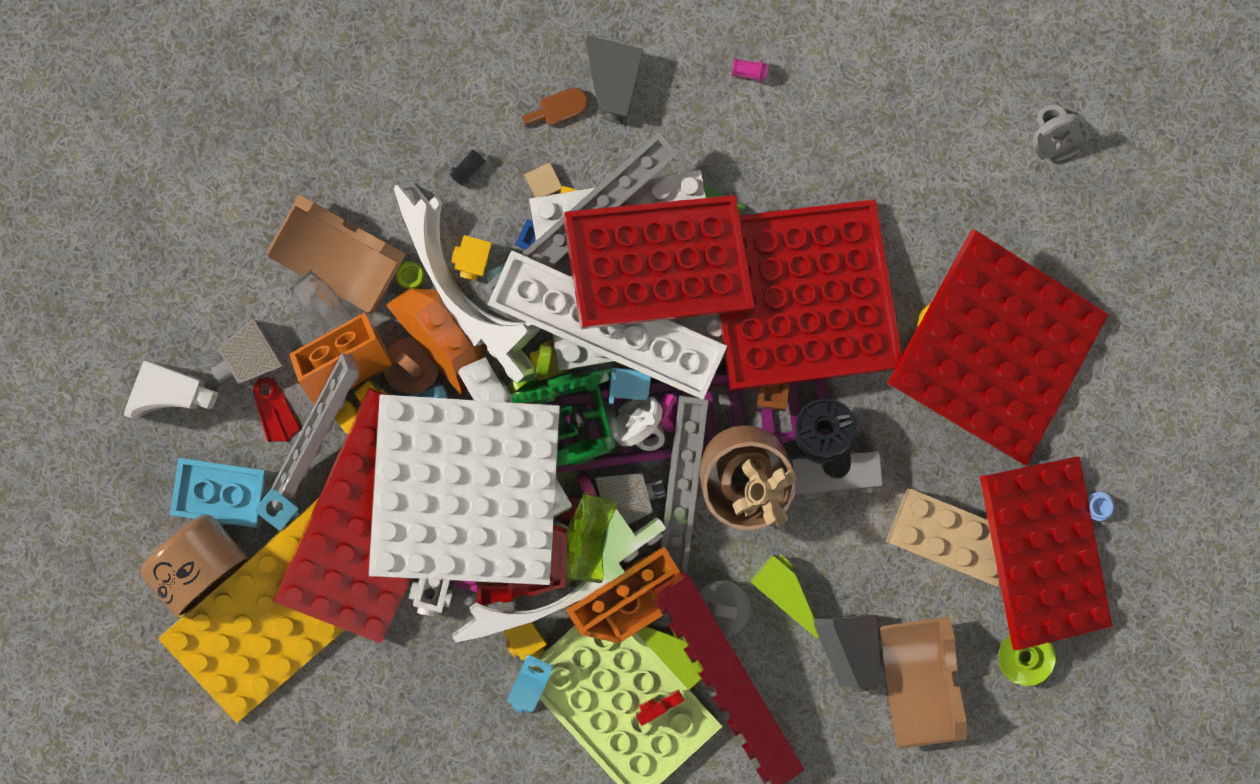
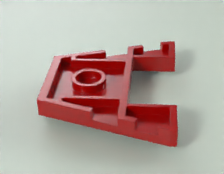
M553 524L550 585L478 581L477 603L488 607L489 604L500 601L502 604L510 602L513 598L529 594V596L566 587L567 529Z

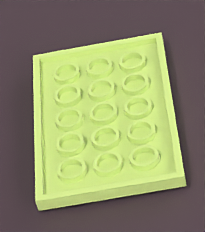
M574 625L538 658L554 667L540 696V700L617 784H661L722 728L718 720L683 685L637 633L621 643H615L580 635ZM531 665V666H530V667H531L534 671H536V672H539V673H543V672H544V671H543L540 667H538V666H535V665ZM677 689L680 690L684 697V702L641 726L636 717V712L640 711L638 708L640 704L650 698H654L657 701Z

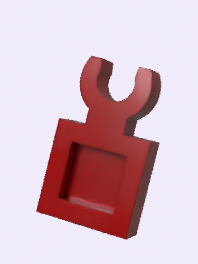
M677 689L657 701L654 698H650L638 706L640 711L636 712V717L641 726L666 713L667 710L684 702V697L680 690Z

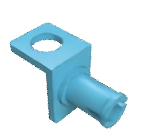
M628 367L624 369L612 368L609 404H613L614 397L647 400L650 376L632 368L628 369Z
M271 489L255 508V512L279 531L300 515L297 512L299 508L295 500L290 502L275 489ZM278 500L282 503L283 510H279L275 516L269 515L266 511L267 504L270 501Z
M527 655L507 698V702L512 704L515 711L519 713H525L526 711L534 712L554 668L552 665ZM531 665L538 666V667H540L544 672H543V673L536 672V671H534L530 666H531Z

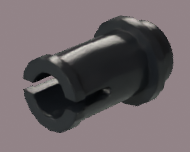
M472 149L456 168L454 166L451 168L452 172L449 175L460 186L464 183L468 184V179L486 161Z

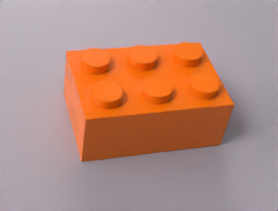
M366 312L289 354L298 382L313 405H315L341 353L352 355L359 370L358 380L355 385H351L350 389L357 387L363 380L372 375L382 373L387 367L392 365L384 343Z

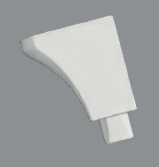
M143 361L126 405L124 416L139 418L151 411L166 407L196 409L197 405L207 409H213L218 392L205 388L206 382L151 361Z

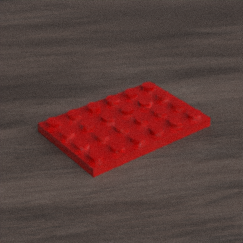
M736 195L566 211L563 214L580 329L752 311L755 308Z
M1080 456L979 476L1012 649L1022 650L1113 627L1092 517L1089 511V501Z

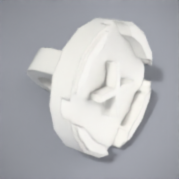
M652 396L648 397L647 400L630 399L618 410L620 414L617 418L613 417L610 422L613 439L621 446L636 444L643 450L654 451L659 449L665 442L664 429L659 424L662 419L663 409L661 404ZM651 433L657 435L653 439H646Z

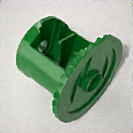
M612 368L576 376L570 374L547 380L548 383L510 394L513 403L528 402L529 404H541L554 401L555 397L589 391L593 410L585 411L583 415L585 420L596 418L600 436L557 447L556 466L566 464L573 466L594 460V457L614 450L615 443L600 388L601 383L611 380ZM571 406L559 407L558 440L578 435L577 428L569 424L567 416L573 412Z

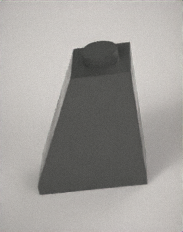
M587 35L586 47L599 114L604 115V120L620 123L621 119L627 120L643 57V49Z
M851 614L814 619V626L839 686L851 687L852 692L869 691V686L881 684L877 614Z

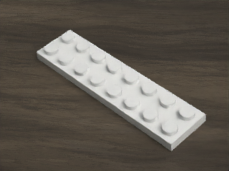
M512 250L487 304L700 399H704L727 348L722 343L670 320L580 329L573 277Z

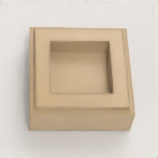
M550 162L524 174L535 198L552 195L562 188Z

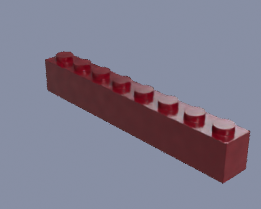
M681 571L654 588L653 590L657 595V598L654 599L656 606L662 615L666 613L669 615L672 622L668 625L677 640L681 637L687 645L683 651L692 664L698 663L702 670L698 673V676L706 688L710 686L716 693L712 697L713 701L721 712L726 710L731 719L727 721V724L735 736L740 734L745 743L741 747L749 760L755 758L759 765L755 770L764 784L768 782L770 784H785L805 771L690 577L684 571Z

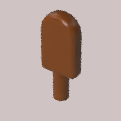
M569 88L539 101L541 109L521 117L525 127L545 119L548 126H554L583 114L588 108V96L579 88Z

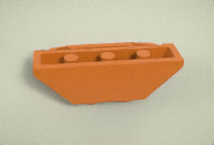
M407 289L386 306L459 394L463 393L467 387L458 372L461 367L485 358L486 344L477 346L472 344L444 304L437 290Z
M665 547L630 563L623 568L625 573L565 609L580 635L621 643L663 616L654 602L657 595L653 589L680 573Z

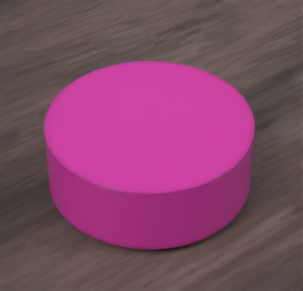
M587 472L577 476L578 483L587 501L591 502L598 499V494Z

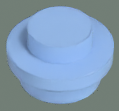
M1095 492L1088 497L1089 511L1093 520L1103 521L1113 514L1114 502L1108 494Z

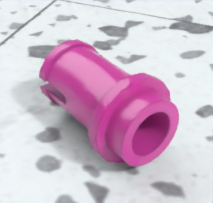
M734 58L731 76L757 79V83H760V80L766 81L768 64L763 63V60H760L759 63Z

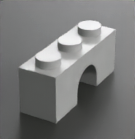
M879 451L849 454L848 469L839 478L829 477L824 472L822 464L814 463L806 458L790 460L797 478L795 495L801 494V500L818 498V492L829 491L830 497L847 495V489L858 488L859 494L876 492L875 486H883Z

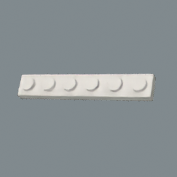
M486 357L461 367L458 373L474 400L512 403ZM556 478L553 517L568 511L572 507Z

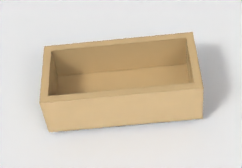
M907 488L885 542L998 587L1000 581L988 520Z

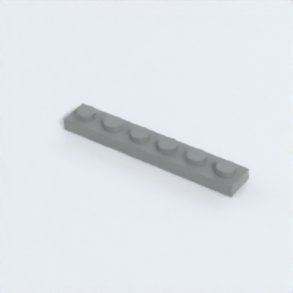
M341 353L271 489L278 491L290 502L295 499L301 480L306 478L313 457L317 456L320 452L323 438L326 433L331 431L338 410L343 408L351 385H355L358 380L359 370L352 355ZM272 501L274 509L283 510V505L280 501Z

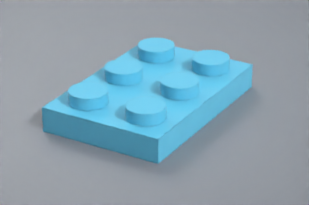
M178 458L170 515L196 519L199 516L208 514L220 523L258 528L260 515L255 512V508L262 500L266 470Z

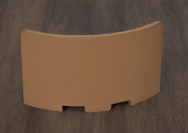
M298 195L266 252L267 257L369 314H372L406 255L301 195Z
M950 617L882 626L880 632L883 664L897 747L902 749L967 740V719L960 686H957L955 671H958L955 636Z

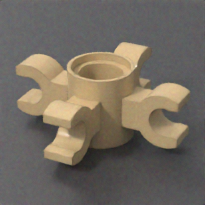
M749 458L741 466L750 481L745 488V497L737 500L732 505L735 513L740 515L745 512L746 516H750L761 505L764 511L763 517L767 525L770 526L776 522L777 526H781L788 521V517L779 504L784 498V487L797 481L793 469L785 473L784 469L780 468L768 479L762 460L753 463V460Z

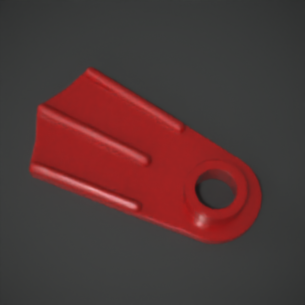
M269 377L260 378L253 386V394L267 442H288L301 427L277 382ZM263 385H269L271 388V392L267 396L261 394L260 389Z

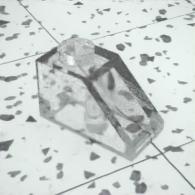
M311 270L289 288L296 309L327 333L355 318L332 287Z

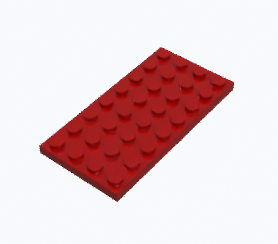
M369 387L274 595L273 601L375 642L382 643L411 578L369 576L379 395H387Z

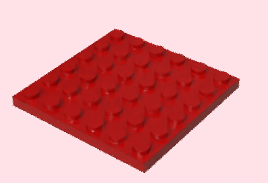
M875 199L739 215L755 308L752 311L718 314L722 341L727 346L724 354L730 391L895 370L902 357Z
M971 229L887 385L1013 460L1027 466L1109 314L979 231Z

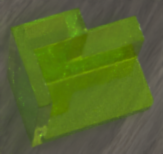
M583 495L567 529L568 578L602 583L604 579L602 537L617 508L616 500Z

